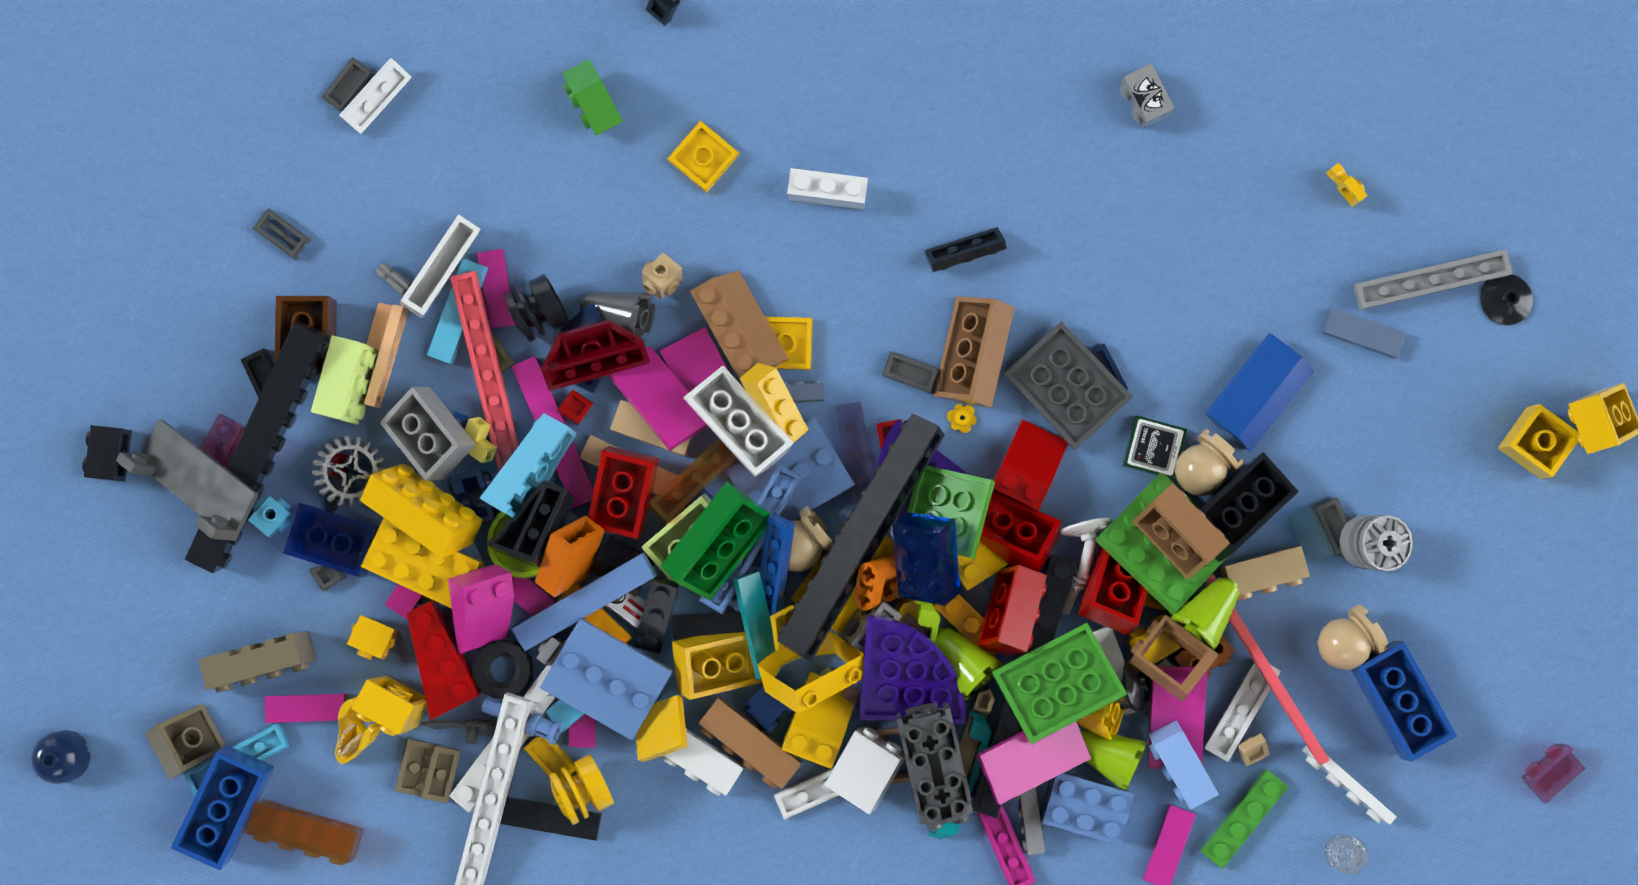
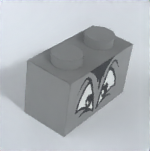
M1152 63L1124 76L1120 82V93L1125 101H1129L1132 107V117L1136 123L1140 122L1142 128L1170 116L1174 111L1175 107Z

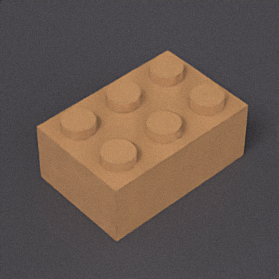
M1173 483L1132 521L1187 580L1211 562L1230 544L1224 534L1215 528L1205 517V514L1200 509H1197L1187 499L1186 494Z

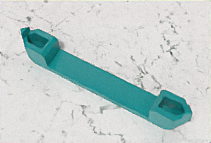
M970 711L969 715L973 716L968 733L971 738L980 741L976 752L978 754L986 750L992 732L983 714ZM975 755L967 779L970 795L981 766L977 755ZM945 823L941 828L935 829V832L929 830L928 835L941 840L957 834L961 824Z

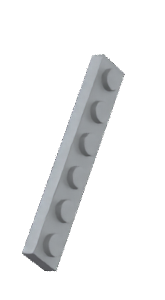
M1504 249L1353 285L1358 308L1363 310L1509 276L1513 272L1507 250Z

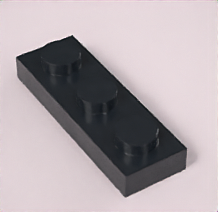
M995 227L924 251L932 271L936 272L986 255L995 254L998 251L1007 249L999 228Z
M658 576L652 579L635 647L660 654L678 592V583Z

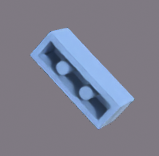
M1177 720L1149 734L1152 741L1149 749L1156 760L1161 758L1164 766L1161 769L1168 782L1174 780L1177 787L1173 788L1181 803L1186 801L1191 810L1219 795Z

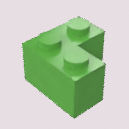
M590 59L562 73L566 80V83L562 85L575 109L580 107L583 111V114L579 117L586 130L592 128L597 136L623 122Z

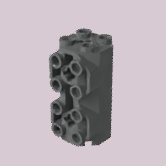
M937 703L910 707L905 710L906 715L901 717V713L896 714L920 824H926L928 830L939 829L943 824L949 822L954 824L965 823L970 820L969 814L973 813L957 734L948 703H942L943 708H938Z

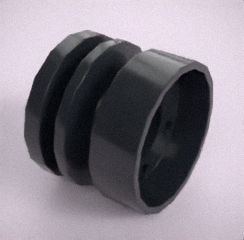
M545 274L529 281L532 291L529 295L518 286L516 290L520 297L519 300L516 299L511 291L505 293L508 311L518 330L526 336L529 342L536 340L532 329L536 327L541 336L546 335L543 325L546 321L554 330L570 323L557 293Z

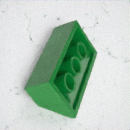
M726 482L661 566L676 583L711 600L764 533L768 516L771 513L745 492Z

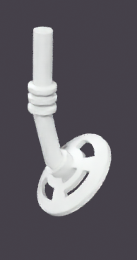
M1110 517L1080 522L1060 530L1062 535L1081 537V541L1085 542L1079 569L1075 570L1062 611L1063 614H1070L1080 590H1083L1085 584H1087L1086 579L1090 577L1088 573L1095 548L1096 533L1112 522Z

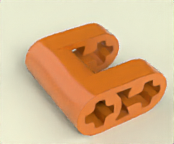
M894 552L863 563L860 566L854 592V601L859 609L864 611L877 607L881 599L890 602L903 595L909 567L908 560L903 553Z

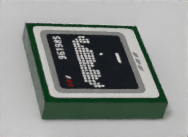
M1135 416L1122 466L1153 475L1163 473L1173 480L1175 478L1176 461L1181 455L1187 429Z

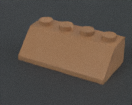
M739 270L712 278L690 291L738 378L757 363L776 367L789 360Z
M956 296L933 396L972 406L992 408L1015 307L992 298Z

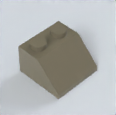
M204 703L155 725L145 733L169 780L213 758L216 752L225 746Z

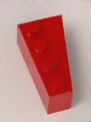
M432 600L406 613L430 720L478 697L482 690L476 686V681L472 675L474 673L464 653L460 654L458 652L456 637L439 603Z

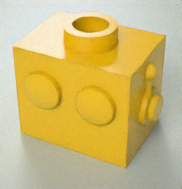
M360 615L357 623L352 626V633L347 644L357 648L356 654L371 660L375 656L385 660L389 650L393 649L396 643L395 638L398 630Z

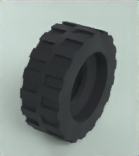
M510 640L492 642L483 647L480 653L476 655L475 663L472 666L474 672L472 674L473 679L476 681V686L482 690L481 692L485 695L488 694L492 698L503 699L506 693L518 695L526 689L533 676L532 670H534L531 662L532 658L528 655L527 650L524 652L519 643L511 642ZM501 656L510 658L516 666L514 677L505 683L496 681L490 673L492 662Z

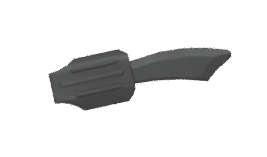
M471 719L465 720V722L427 721L422 722V725L433 729H466V743L476 744L478 735L489 736L495 732L497 722Z

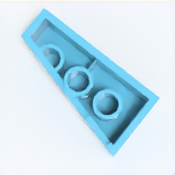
M543 413L534 422L530 432L480 499L513 518L522 508L521 505L543 481H549L577 433L565 424Z

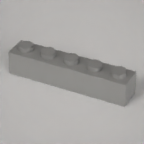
M1036 787L1016 797L1017 801H1020L1018 815L1019 818L1022 817L1023 823L1020 824V830L1025 838V841H1022L1023 850L1028 855L1045 853Z

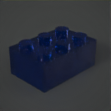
M299 503L283 554L357 577H367L369 570L362 568L361 565L380 526L314 505Z
M907 512L892 524L898 597L946 606L961 593L955 519Z

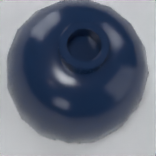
M69 730L52 732L40 739L35 745L31 756L32 767L37 776L45 782L53 784L68 783L81 777L88 768L91 758L90 752H88L85 745L87 742L77 732Z

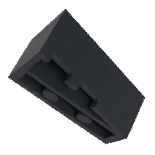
M543 481L521 505L522 508L512 519L509 518L504 524L505 527L494 539L491 538L487 545L498 553L539 569L550 535L563 527L575 497L568 489Z

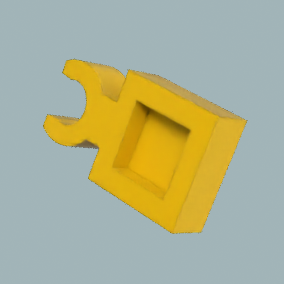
M1337 163L1326 172L1327 176L1338 185L1336 187L1351 207L1368 196L1364 185L1352 176L1349 177L1341 164Z

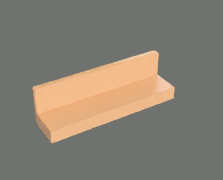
M378 303L366 345L379 350L364 402L366 406L381 409L409 310L403 306Z

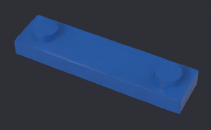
M776 513L769 515L767 519L760 568L770 616L781 611L783 608L795 523Z

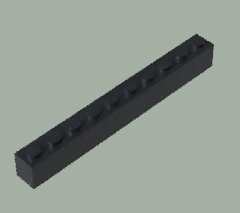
M303 322L293 323L226 468L258 493L257 499L264 489L262 482L265 475L268 476L274 468L275 462L272 460L276 452H280L285 444L286 438L283 436L287 428L290 429L297 418V415L294 414L296 408L307 397L308 391L305 389L308 382L313 381L318 373L319 367L316 365L320 357L323 358L328 351L329 343L327 341L330 335ZM253 508L251 509V511H250V513H249V515H248V517H247L245 523H246V522L248 521V519L251 517V515H252V513H253ZM198 529L184 560L211 573H215L222 568L225 569L232 558V555L229 554L232 546L238 544L243 532L240 531L236 541L211 539Z
M913 413L908 420L904 421L900 429V435L889 446L883 463L877 466L869 487L867 486L862 491L859 504L856 509L849 513L847 524L842 532L836 535L833 543L834 546L829 554H826L821 560L818 573L810 579L806 587V593L795 604L793 615L788 623H785L780 629L777 641L786 649L812 662L855 589L860 566L872 560L945 436L939 425Z
M1053 554L1048 557L1043 573L1047 575L1045 581L1047 588L1040 600L1038 608L1040 609V616L1034 624L1032 631L1033 642L1027 652L1018 653L1016 659L1054 640L1078 564L1077 562ZM1005 697L1003 698L988 748L1023 731ZM981 767L971 799L973 811L997 819L1001 805L995 803Z

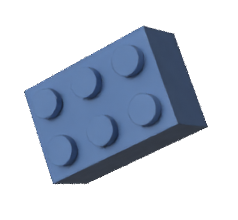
M1064 772L1049 780L1040 813V820L1043 824L1121 846L1134 793L1129 790L1124 791L1113 785Z

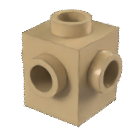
M662 253L653 262L649 261L642 269V286L644 290L653 296H657L660 300L667 294L672 295L682 281V267L665 253Z

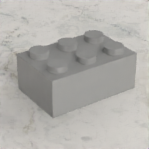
M412 387L379 422L425 481L443 480L476 446L430 387Z

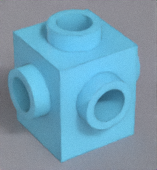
M269 496L267 500L263 497L254 506L253 510L256 512L248 521L267 537L273 538L278 531L283 533L291 525L292 521L290 518L293 514L289 509L292 506L280 496L277 499ZM275 511V518L270 519L271 512Z

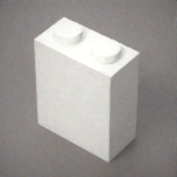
M861 727L853 733L824 786L867 814H871L880 804L904 762L905 755L897 744L890 741L886 743L879 738V734L869 727H865V729Z

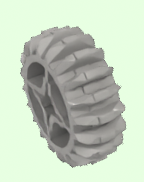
M345 436L343 445L339 438H335L334 444L336 447L333 448L331 444L326 443L324 446L329 452L327 454L323 451L317 452L318 456L322 457L323 460L322 462L318 460L313 461V465L320 466V471L314 470L312 475H320L321 479L314 481V485L319 486L323 484L325 486L320 489V495H324L328 491L330 492L327 501L332 502L337 496V505L342 506L344 499H347L348 507H352L354 504L353 498H356L359 505L364 504L360 499L367 483L360 490L347 493L352 481L358 478L369 480L371 474L385 470V467H377L376 465L383 461V457L373 458L378 449L373 448L367 451L370 446L369 441L364 442L361 447L359 446L361 442L360 437H355L353 444H351L350 436ZM351 449L344 463L335 464L330 462L336 453ZM358 452L368 461L370 473L358 467ZM347 464H351V469L361 473V475H350V479H347L346 473L336 469V467L343 468L348 467ZM327 470L339 475V491L331 485L327 476Z

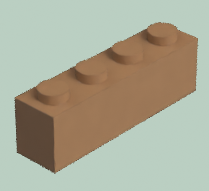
M720 696L698 723L702 726L700 731L712 740L714 737L719 739L723 743L721 747L732 756L735 753L744 759L742 764L752 772L758 770L764 775L762 780L773 789L777 786L783 789L802 764L800 759L791 753L783 751L781 744Z

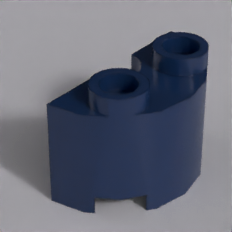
M479 469L449 477L454 495L461 505L472 509L477 516L483 519V522L495 519V512L500 510L480 499L492 482L489 471L483 472Z
M780 673L774 677L796 691ZM764 686L742 708L763 731H767L769 734L780 724L777 718L783 712L788 715L792 711V709L766 693Z

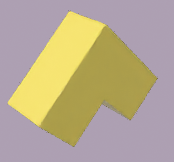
M476 417L468 419L465 427L466 433L476 444L468 454L480 463L490 462L493 460L497 450V446L486 439L491 425L482 418Z

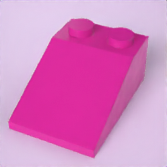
M494 564L448 578L458 652L461 654L508 638L514 601L511 572Z

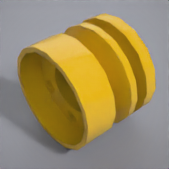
M590 754L574 762L576 775L571 776L565 767L561 768L564 781L560 782L555 772L549 775L553 796L562 814L571 821L572 825L579 822L575 810L579 809L586 819L589 817L587 804L591 803L598 812L614 804L606 782Z

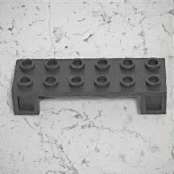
M159 419L142 453L137 451L132 453L120 452L116 459V462L131 474L152 476L197 512L200 516L195 526L211 539L236 541L258 497L256 491L164 420Z

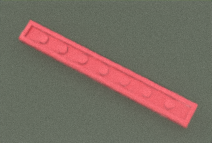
M471 271L451 276L450 280L485 420L491 425L489 429L490 440L492 444L497 446L494 456L498 472H500L520 444L477 271Z
M1214 574L1210 575L1204 582L1207 587L1216 580ZM1234 608L1229 618V623L1314 759L1321 765L1330 761Z

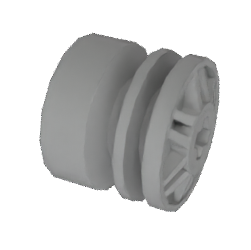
M1390 515L1355 516L1346 523L1341 531L1339 540L1340 549L1345 560L1354 567L1366 570H1397L1407 562L1413 548L1412 533L1407 524L1399 518Z

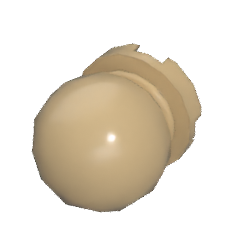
M1208 429L1203 430L1197 437L1200 445L1191 446L1182 452L1175 466L1176 478L1181 487L1187 492L1198 496L1210 495L1221 489L1227 480L1228 471L1236 473L1244 465L1241 458L1236 460L1232 455L1235 449L1218 434L1215 433L1211 437Z
M808 505L799 511L800 521H791L795 523L789 571L804 572L813 568L821 559L822 551L827 550L830 552L834 546L835 538L831 539L826 534L829 528L814 510L810 511L811 509Z
M1357 604L1348 610L1349 619L1337 618L1327 623L1321 629L1317 641L1321 657L1329 666L1341 670H1352L1367 661L1371 651L1374 654H1381L1388 650L1386 647L1388 640L1377 622L1372 624L1365 616L1369 611L1362 605Z

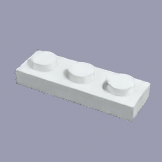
M390 58L339 116L361 134L412 77Z

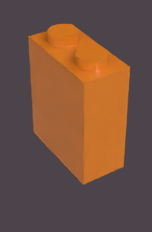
M583 516L553 532L550 535L535 583L553 597H556L587 579L605 530L587 516Z

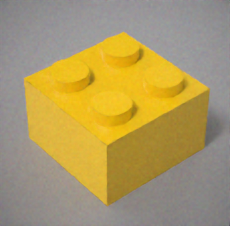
M1541 404L1526 407L1497 449L1537 478H1552L1578 443L1579 432Z

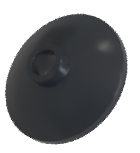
M1509 275L1489 280L1482 289L1480 302L1482 310L1490 320L1500 325H1513L1521 322L1528 316L1533 305V296L1530 287L1523 279L1515 275ZM1508 294H1511L1514 298L1512 303L1507 300Z
M1128 658L1123 667V687L1127 692L1126 699L1130 707L1135 711H1141L1145 707L1148 691L1151 690V679L1130 663L1132 658Z

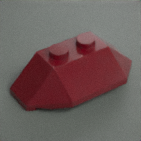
M606 320L559 333L541 367V371L548 391H553L649 364L650 359L642 338L615 322Z

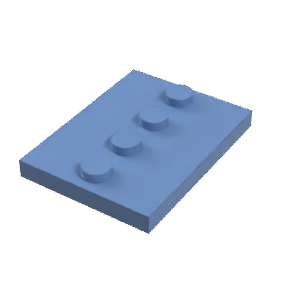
M816 418L805 423L808 431L794 442L783 457L759 475L754 477L742 462L727 469L726 472L734 486L757 502L779 464L802 476V480L781 514L782 517L789 521H796L801 518L799 511L807 505L811 509L810 511L855 486Z
M580 618L543 680L540 689L633 740L673 670Z

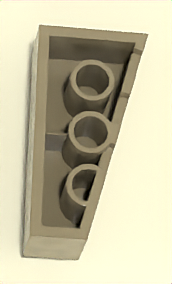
M309 631L290 633L283 637L265 640L264 643L247 645L239 648V650H230L198 660L205 689H215L216 693L231 690V684L241 682L242 686L257 683V677L267 675V679L283 676L282 670L292 668L294 673L309 669L308 664L316 662L310 633Z

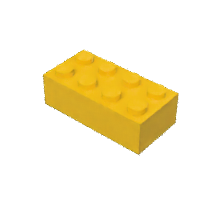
M403 463L371 474L360 499L365 505L441 559L471 546L483 522V519L477 516L472 509L464 507L452 495L444 493L432 481H425L411 466Z
M384 518L361 567L452 608L448 578L484 567L485 562L462 551L441 559Z

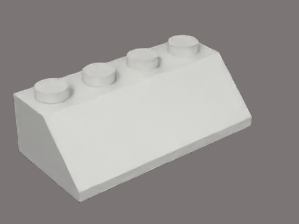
M721 366L683 398L754 477L769 469L794 444L724 366Z

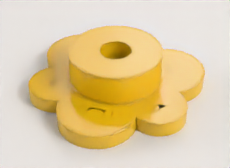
M957 404L954 410H950L947 413V419L949 422H952L951 429H959L962 433H968L971 430V425L977 422L976 417L973 416L975 413L974 408L970 405L963 407V405Z

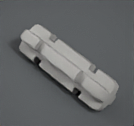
M385 262L376 270V273L383 280L386 279L387 283L401 295H404L411 286L409 281L397 271H393L392 267Z

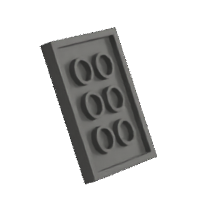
M1062 321L1004 373V376L1074 451L1133 397Z

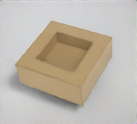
M1261 733L1255 737H1249L1237 745L1241 760L1246 767L1269 755L1267 742Z

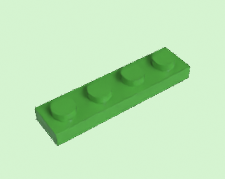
M1265 769L1200 851L1223 869L1288 789V786L1269 770Z

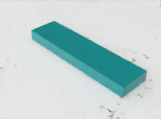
M754 570L733 578L755 677L761 680L757 664L775 652V644L760 571Z

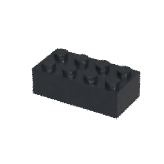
M1264 452L1249 461L1221 489L1216 491L1198 508L1205 514L1208 521L1224 534L1230 543L1215 557L1218 562L1238 550L1299 492Z

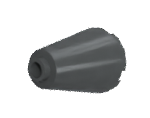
M589 292L586 296L582 297L580 310L584 309L587 305L594 304L603 321L611 320L641 338L644 332L649 333L655 315V304H651L650 299H654V297L649 293Z

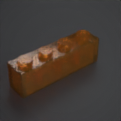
M719 438L649 502L648 507L665 525L669 524L731 467L738 458Z
M262 799L255 802L246 834L253 835V839L258 842L269 843L270 840L279 843L278 847L282 849L294 850L297 848L304 850V855L313 858L324 856L330 858L329 862L333 864L345 865V863L348 864L355 859L364 828Z

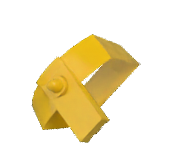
M791 605L770 616L775 652L764 658L757 665L765 692L799 714L862 679L864 654L834 632L829 631L815 656L836 654L846 664L796 691L774 678L782 666L799 658L804 659L786 649L777 641L780 629L785 623H788L793 615L794 606Z

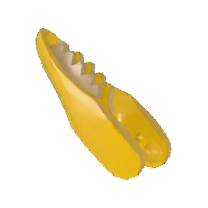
M357 697L344 702L339 710V735L335 748V757L340 764H345L357 757L375 741L381 732V725L378 723H371L366 728L363 720L356 716L358 712L351 709Z

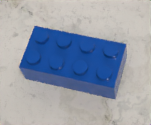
M1392 641L1386 645L1388 650L1381 654L1370 653L1367 661L1351 671L1400 759L1412 762L1457 737V734L1405 642Z
M228 745L219 749L207 770L171 849L217 870H221L230 862L274 766Z

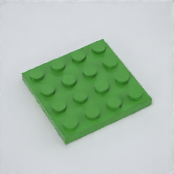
M1160 473L1095 541L1173 615L1225 559L1218 562L1214 558L1187 580L1132 522L1173 483L1165 474ZM1186 495L1187 499L1198 509L1199 506Z

